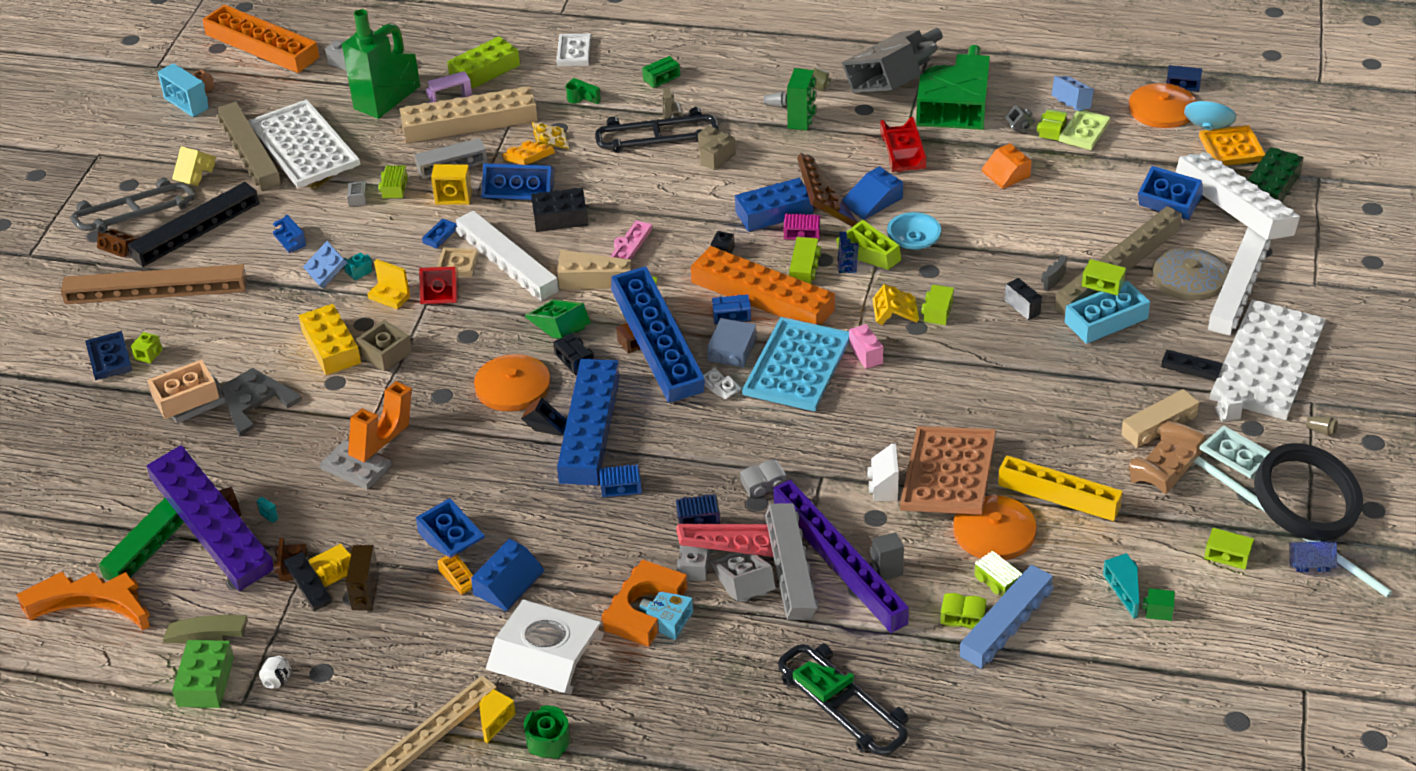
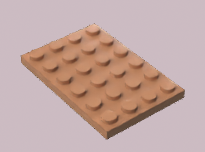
M917 426L901 496L900 511L982 514L996 439V429Z

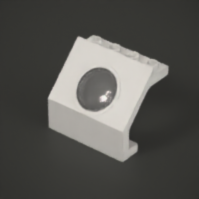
M522 600L495 637L486 670L571 695L574 686H571L570 683L577 662L593 638L602 641L604 632L598 630L599 621Z

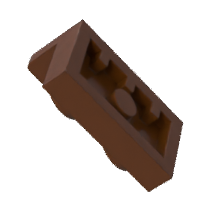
M114 228L107 229L103 233L98 231L97 248L120 257H126L128 244L140 237Z
M279 538V545L275 546L277 561H274L273 567L274 573H278L280 581L293 580L284 565V560L301 552L307 558L306 544L285 545L284 538Z

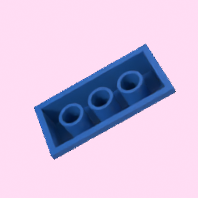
M483 163L481 198L531 200V194L551 192L554 187L555 168L541 165Z

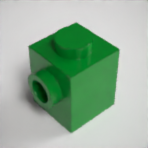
M1149 588L1148 597L1143 596L1142 609L1146 610V618L1172 621L1175 591Z

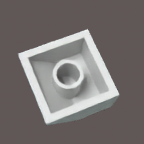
M891 444L871 459V467H867L868 479H872V481H869V493H873V502L898 501L899 472L896 444Z

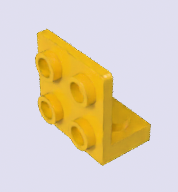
M376 259L374 264L378 283L367 293L368 299L398 310L410 298L406 270Z
M883 284L872 298L876 323L883 325L887 319H890L892 313L916 323L919 321L916 299L911 293H906L894 286Z

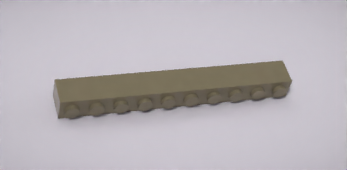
M1166 206L1098 261L1124 267L1127 273L1180 230L1182 213ZM1081 273L1056 293L1055 311L1065 315L1066 305L1101 291L1082 287L1083 273Z

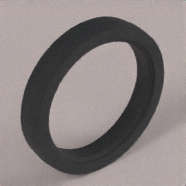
M1289 443L1278 446L1261 461L1255 474V493L1263 510L1276 524L1298 537L1313 541L1337 539L1346 534L1355 525L1362 512L1363 494L1354 474L1342 461L1318 447L1302 443ZM1298 461L1315 466L1325 472L1336 482L1343 493L1346 503L1344 517L1330 523H1319L1302 518L1292 512L1282 503L1274 491L1271 481L1273 467L1283 462Z

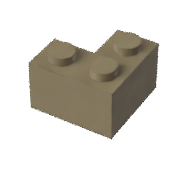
M707 126L698 133L701 165L716 170L736 154L735 137L711 126Z

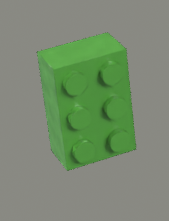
M187 640L172 689L177 707L220 708L234 660L230 641Z

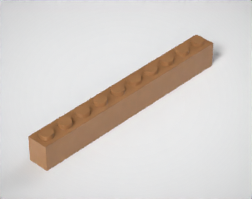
M244 264L67 276L63 278L61 294L65 304L245 292L247 276Z

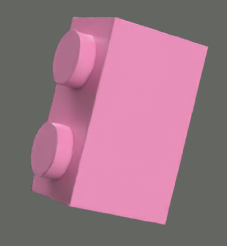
M867 324L849 329V347L863 366L868 369L883 364V345Z

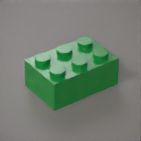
M794 68L787 86L788 129L807 131L809 125L813 123V114L815 115L817 111V105L814 104L817 97V91H814L817 78L814 77V70Z

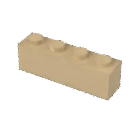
M1182 389L1124 419L1121 435L1136 448L1148 444L1151 440L1161 436L1159 430L1163 423L1172 421L1183 424L1197 417L1199 402Z

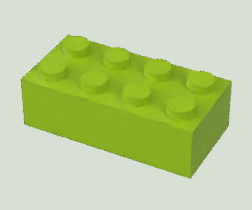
M498 36L447 61L449 75L465 71L470 79L471 89L520 66L518 49Z

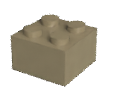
M383 320L356 339L359 355L384 372L412 353L410 336L386 320Z

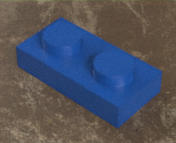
M442 218L422 237V243L437 249L456 231L457 223Z

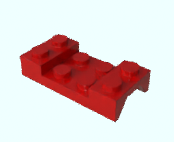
M910 117L903 126L890 127L884 120H880V133L889 154L891 171L901 172L926 169V155L914 117Z

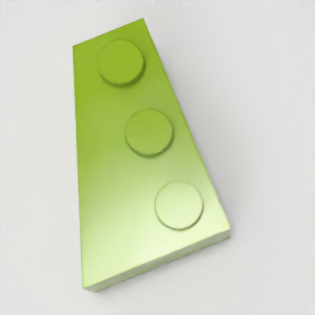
M861 220L836 239L840 255L889 270L901 261L900 246L864 220Z

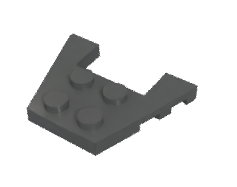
M254 368L221 386L223 397L239 437L254 428V424L245 413L276 396L287 409L301 401L299 393Z

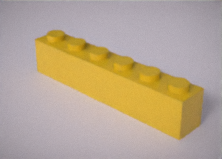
M1007 455L999 468L998 486L1111 521H1115L1121 508L1122 490Z

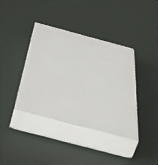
M559 34L557 66H589L591 34Z

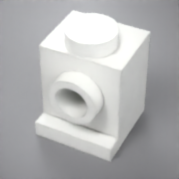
M1237 389L1221 391L1218 406H1215L1221 422L1241 419L1243 400Z

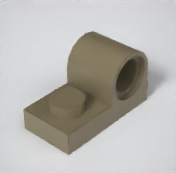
M663 88V119L684 117L682 106L680 103L675 102L674 94H671L670 88Z

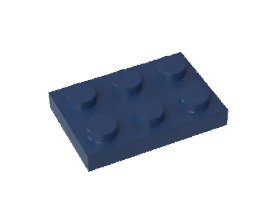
M122 331L85 340L95 381L133 371Z

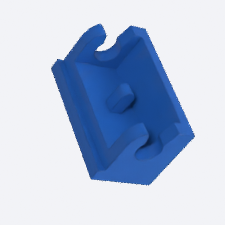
M285 215L284 218L273 223L274 227L281 225L279 229L273 231V236L288 253L306 246L304 232L289 215Z

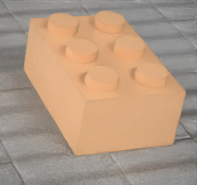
M202 359L147 380L151 395L164 419L219 399L216 383Z

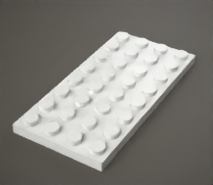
M307 99L248 120L261 144L297 188L305 187L310 183L321 181L326 177L337 175L340 172L360 165L359 158Z
M1251 300L1224 361L1220 375L1210 393V400L1218 402L1221 391L1237 389L1243 400V409L1287 420L1324 328L1326 318Z

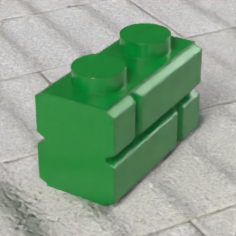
M667 56L650 65H646L642 68L643 80L652 88L665 84L681 76L680 64L671 56Z

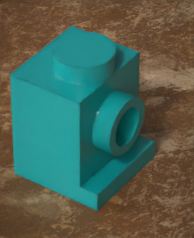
M360 252L348 259L344 258L347 261V264L344 266L345 273L354 281L373 272L372 259L368 254L364 255Z

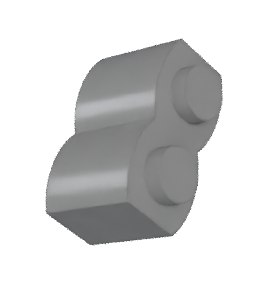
M776 459L768 460L759 466L748 467L740 472L741 483L750 498L761 497L767 492H772L774 487L787 481V476Z

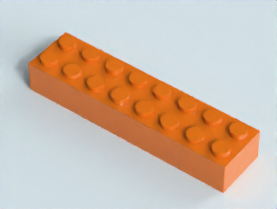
M225 4L202 19L207 36L296 73L301 72L320 58L316 41Z
M712 246L691 265V283L725 296L748 294L750 306L779 317L822 325L835 311V293Z

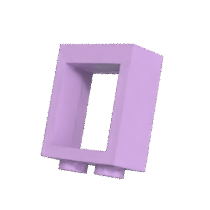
M465 71L427 81L428 88H426L428 98H430L428 103L437 102L435 91L456 85L461 87L462 96L458 98L472 95L470 79Z

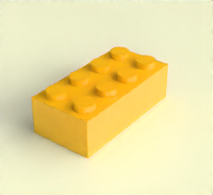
M334 304L298 315L302 333L325 375L361 364L358 346Z

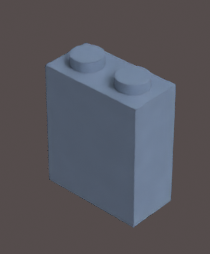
M720 318L707 346L708 361L744 368L757 339L756 324Z

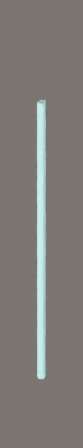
M1200 456L1194 461L1198 466L1263 510L1257 496ZM1304 539L1386 598L1392 594L1389 588L1323 542Z

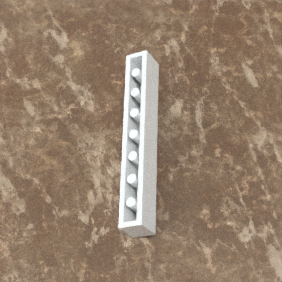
M471 211L456 219L458 235L465 238L470 245L476 247L480 253H483L491 262H494L501 270L509 274L521 287L526 288L532 296L543 301L559 292L557 277L475 211Z
M1249 227L1210 315L1208 327L1210 331L1231 335L1233 328L1237 329L1238 317L1242 316L1244 306H1246L1249 295L1247 294H1251L1252 283L1256 282L1257 272H1260L1262 261L1266 258V250L1270 248L1271 240L1265 239Z

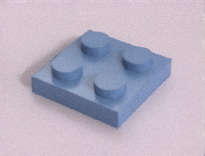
M326 241L303 268L320 287L324 288L347 264V261L331 243Z

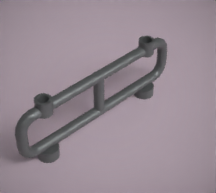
M160 178L156 183L157 188L91 206L88 201L82 200L77 204V211L72 213L70 219L79 230L92 231L97 229L100 233H103L108 229V226L175 206L185 209L188 203L195 199L196 193L186 183H171L167 178ZM176 189H183L188 194V196L184 197L178 195L174 200L143 209L134 202ZM127 204L133 210V212L105 220L98 218L91 224H83L78 219L82 216Z

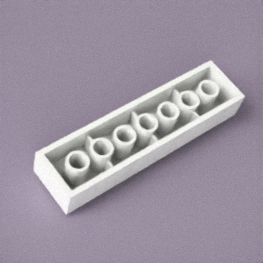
M1202 152L1201 154H1188V156H1181L1179 158L1176 173L1202 180L1203 196L1265 239L1269 240L1295 235L1300 216L1293 209L1287 208L1281 204V201L1269 196V193L1260 190L1257 185L1248 182L1245 177L1238 175L1233 169L1226 167L1221 161L1211 157V154Z

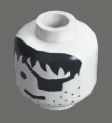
M281 656L268 658L259 672L263 685L270 689L283 687L291 674L290 663Z

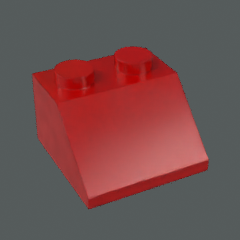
M457 267L419 268L420 304L457 303L459 288Z

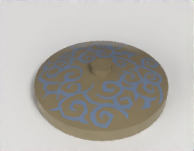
M1189 247L1166 251L1156 259L1153 267V279L1156 285L1165 293L1184 300H1204L1216 296L1221 292L1228 275L1227 267L1219 257L1208 251Z

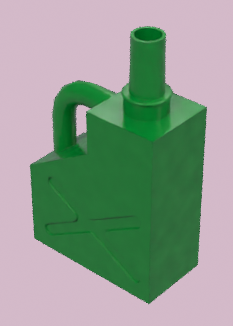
M359 9L354 12L356 32L342 43L353 109L379 119L420 87L416 54L404 49L402 33L396 24L388 23L374 32L370 29L367 11ZM390 33L392 34L394 45L390 44L389 37H387Z
M971 45L968 49V54H957L955 65H935L929 67L920 75L916 126L984 130L990 56L981 55L980 46Z

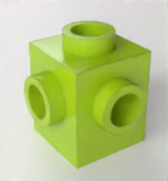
M142 332L131 345L135 360L149 364L163 350L159 336Z

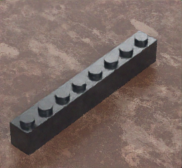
M243 182L128 244L131 258L142 267L156 261L259 205L257 190L248 183Z

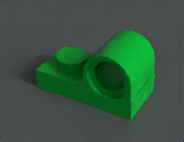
M572 78L565 86L566 97L569 103L576 104L583 99L595 104L601 101L600 88L576 78Z

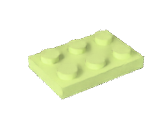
M1086 110L1076 111L1060 134L1059 142L1092 150L1110 123V117Z

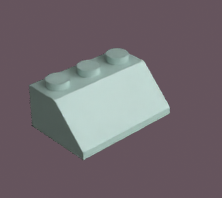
M1222 426L1200 446V450L1253 480L1261 461L1270 452L1226 426Z

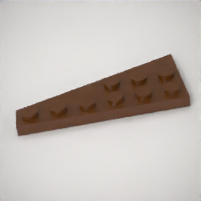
M800 153L797 160L811 205L851 227L855 226L858 221L820 169L815 159L809 154L804 155Z

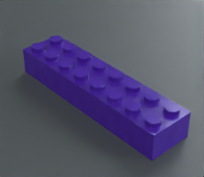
M182 445L146 465L149 478L238 591L243 590L274 570L272 557Z

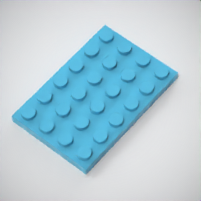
M780 317L742 389V395L815 412L849 344V332Z

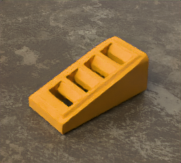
M457 554L451 558L444 556L438 560L439 572L461 595L473 589L471 582L473 575ZM468 579V581H467L466 583L460 585V583H462V582H464L465 580Z

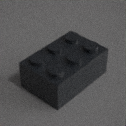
M583 188L531 194L536 232L588 226Z

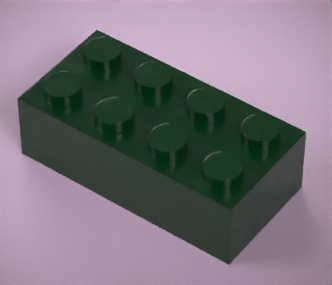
M1270 147L1247 181L1257 185L1260 190L1269 193V196L1282 203L1301 174L1304 157Z

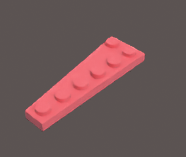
M767 524L677 525L676 531L679 544L682 546L774 557Z

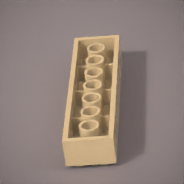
M530 86L399 108L406 143L538 121L536 104Z

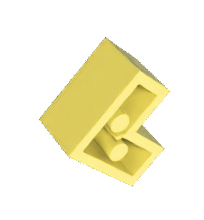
M181 146L172 179L199 186V182L202 179V171L212 173L216 156Z

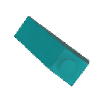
M1127 553L1104 560L1103 576L1131 616L1137 618L1139 588L1138 566Z

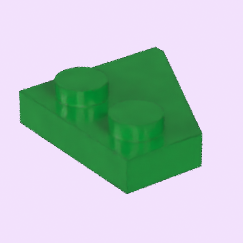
M810 661L793 671V678L822 702H825L854 682V675L848 673L847 676L835 673L834 668L823 667Z

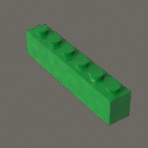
M166 498L157 504L101 560L98 565L104 579L111 580L125 572L131 578L184 523Z

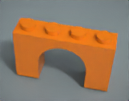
M395 381L385 389L384 406L379 421V415L363 408L351 416L349 456L366 462L409 426L411 387Z
M642 559L638 566L633 568L629 579L624 581L618 595L613 597L609 608L604 610L601 617L604 631L649 647L659 633L658 618L636 611L630 605L639 597L646 595L657 596L659 592L683 596L688 589L687 575Z

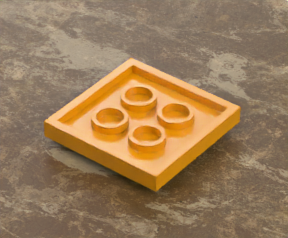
M1250 125L1199 131V138L1207 153L1211 154V157L1221 161L1225 166L1260 162L1265 156Z

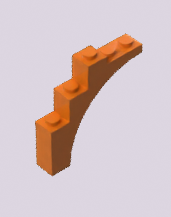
M62 571L16 594L21 609L29 620L61 609L96 607L124 615L135 622L142 631L150 627L148 622L150 614L145 606H140L141 603L137 593L139 589L138 583L134 578L130 579L126 572L107 582L102 577L98 578L95 572H92L74 582L71 577L67 578Z

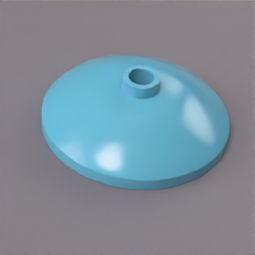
M1207 101L1192 102L1186 105L1184 110L1188 120L1205 130L1228 127L1236 121V113L1231 108L1219 103Z
M909 212L900 214L889 222L887 235L902 248L918 250L927 248L938 241L941 236V226L930 215Z

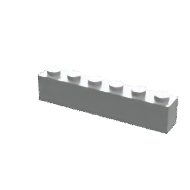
M769 504L765 518L787 620H811L818 609V601L814 598L813 594L814 583L810 580L809 576L810 565L806 562L805 558L806 547L802 544L803 534L798 526V512H795L794 504Z

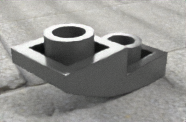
M1060 255L1058 262L1055 261L1054 265L1048 266L1046 272L1043 271L1041 282H1044L1043 290L1051 289L1061 280L1066 271L1067 256Z

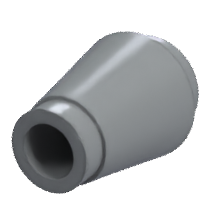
M781 91L764 95V105L784 108L787 106V93Z

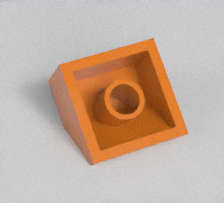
M1009 143L994 151L983 166L982 172L1004 189L1030 177L1031 160Z

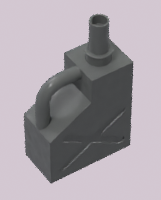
M934 28L921 35L920 30L899 32L843 61L842 64L852 92L894 90L920 76L919 66L930 61L929 56L938 49L936 42L943 38L941 30Z

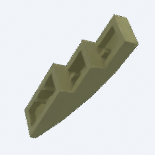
M211 615L169 623L163 642L186 644L187 640L224 641L225 636L243 637L248 618L247 615Z

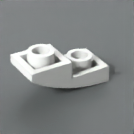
M716 368L703 375L705 378L704 386L724 399H728L741 390V387L729 376L724 377Z

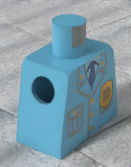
M659 592L654 601L643 599L639 610L647 615L658 618L659 632L676 640L693 613V601L691 597Z

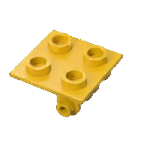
M532 122L534 128L533 135L536 142L569 149L563 128Z
M339 544L308 561L324 587H327L347 576L351 553L342 544Z

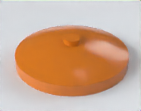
M1154 83L1142 86L1131 94L1129 98V111L1136 120L1145 125L1156 128H1175L1190 122L1185 116L1184 110L1186 105L1197 101L1189 91L1182 87L1166 83Z
M509 354L494 358L485 363L476 373L474 387L476 396L487 407L499 411H519L526 409L528 405L539 398H544L550 389L551 381L547 367L540 360L523 354Z
M988 495L985 496L982 514H955L953 533L961 548L977 558L982 559V557L994 551L1004 560H1009L1022 555L1032 546L1036 536V521L1031 511L1022 503L1004 496Z

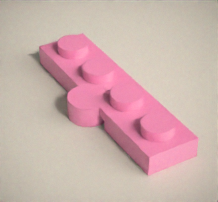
M636 220L625 237H618L614 240L615 250L610 257L632 260L652 231V224Z

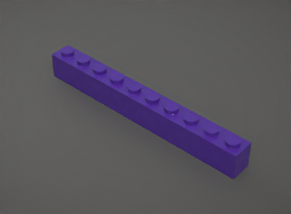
M790 479L774 487V504H794L795 512H798L799 515L798 526L802 530L803 537L890 633H893L908 625L909 607Z

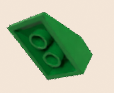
M553 299L525 314L529 321L549 336L563 339L564 336L570 333L582 331L586 325L591 323L584 303Z

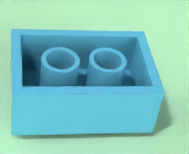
M174 63L158 71L164 99L192 117L209 109L208 97L204 89L205 84L202 80Z

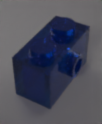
M1289 542L1290 567L1296 568V572H1309V568H1317V572H1331L1330 568H1337V542Z

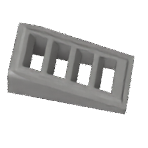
M366 181L348 183L347 199L349 207L366 205Z

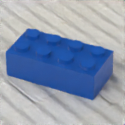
M800 177L735 195V212L748 232L784 222L785 214H813V205L810 203L806 186Z

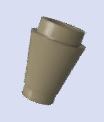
M1308 416L1306 428L1327 436L1330 434L1335 435L1337 431L1338 420L1333 419V417Z

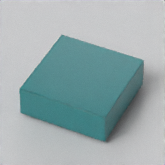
M262 496L257 499L260 515L270 522H276L279 519L276 506Z

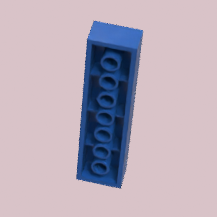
M644 266L613 275L611 278V291L667 402L671 403L704 393L705 378L648 268Z
M580 359L557 464L559 484L596 486L599 484V469L602 468L620 378L618 360Z

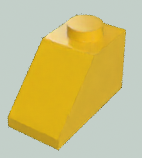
M492 689L488 695H485L479 703L482 731L486 743H489L516 714L514 700L495 689Z

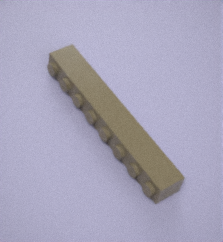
M237 102L217 107L219 113L216 114L218 122L222 124L223 131L227 133L229 141H232L233 148L237 150L239 158H242L243 165L247 168L249 176L253 178L255 186H259L261 191L280 186L281 182L276 167Z

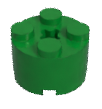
M546 705L541 706L540 710L535 712L532 710L526 716L524 731L528 751L543 758L557 759L561 757L571 741L569 721L564 711L558 707Z

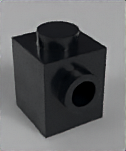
M717 231L710 246L732 254L735 248L734 234Z

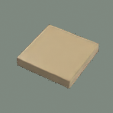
M443 248L437 267L455 266L458 268V276L472 277L478 258V249Z

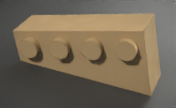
M560 250L558 264L559 289H611L612 276L631 271V260Z

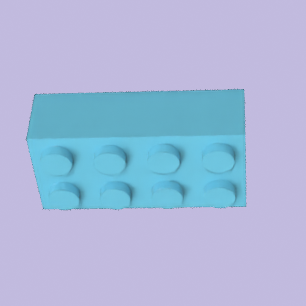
M1126 281L1118 296L1098 292L1066 305L1065 323L1087 344L1148 319L1150 301L1129 281Z

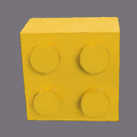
M434 164L431 181L435 205H469L472 195L469 165Z

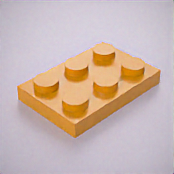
M528 140L522 142V145L519 147L508 148L507 152L502 153V156L506 161L528 165L555 152L552 146Z

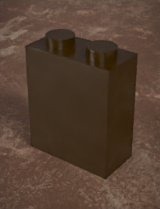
M353 545L345 582L351 610H373L379 578L374 545Z

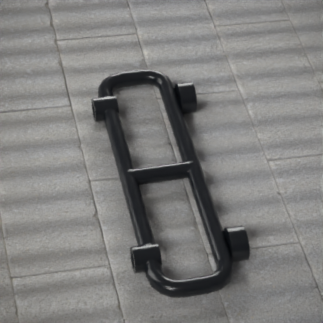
M699 107L691 108L689 116L633 123L620 124L617 117H609L606 120L607 126H602L596 130L595 140L600 148L613 149V152L620 153L624 147L696 139L698 142V133L702 131V129H698L694 133L661 136L659 126L710 121L712 127L719 130V125L716 117L710 114H702V110ZM653 127L655 136L626 141L614 139L608 143L602 141V134L605 132Z
M822 643L816 649L806 644L796 645L779 658L778 669L783 674L781 676L783 683L788 687L795 684L857 739L855 744L861 752L869 749L876 755L885 756L896 751L907 741L908 732L904 724L909 721V718L902 708L896 707L889 713L854 682L846 687L847 690L831 702H822L793 678V671L795 670L788 668L786 664L799 653H806L821 666L834 668L835 673L845 675L828 661L833 657V652L827 644ZM856 695L899 733V736L887 746L880 747L874 743L873 738L869 734H864L836 708Z

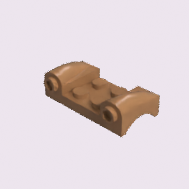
M1167 421L1161 425L1159 430L1161 441L1146 459L1138 456L1130 461L1128 468L1132 483L1139 481L1149 482L1159 488L1164 494H1167L1203 452L1200 450V446L1207 440L1206 434L1172 421Z

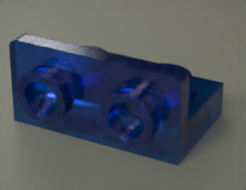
M839 232L838 273H857L859 245L858 243H851V240L847 239V232Z

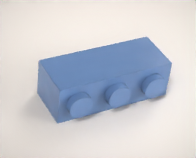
M1054 76L1052 96L1060 102H1065V105L1074 107V110L1084 111V109H1091L1093 88L1070 76Z

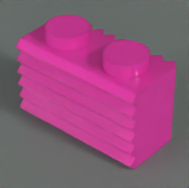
M785 214L784 240H796L797 237L818 238L819 241L820 215Z

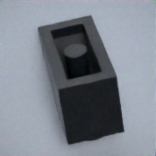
M542 397L528 405L521 417L534 431L562 436L565 432L567 419Z

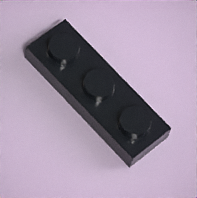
M1166 349L1161 367L1217 380L1223 363Z
M303 552L284 560L286 569L313 612L332 603L330 594Z

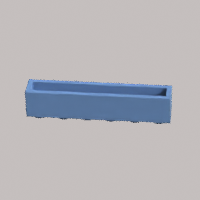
M1031 564L961 641L960 657L981 669L987 662L990 663L995 653L1005 646L1007 639L1011 635L1014 636L1022 622L1025 623L1029 619L1031 612L1034 609L1037 610L1042 600L1052 593L1054 588L1052 585L1053 575Z

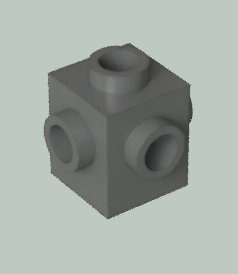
M1016 104L1005 116L1014 131H1021L1024 134L1036 122L1032 118L1033 113L1027 108L1022 109Z

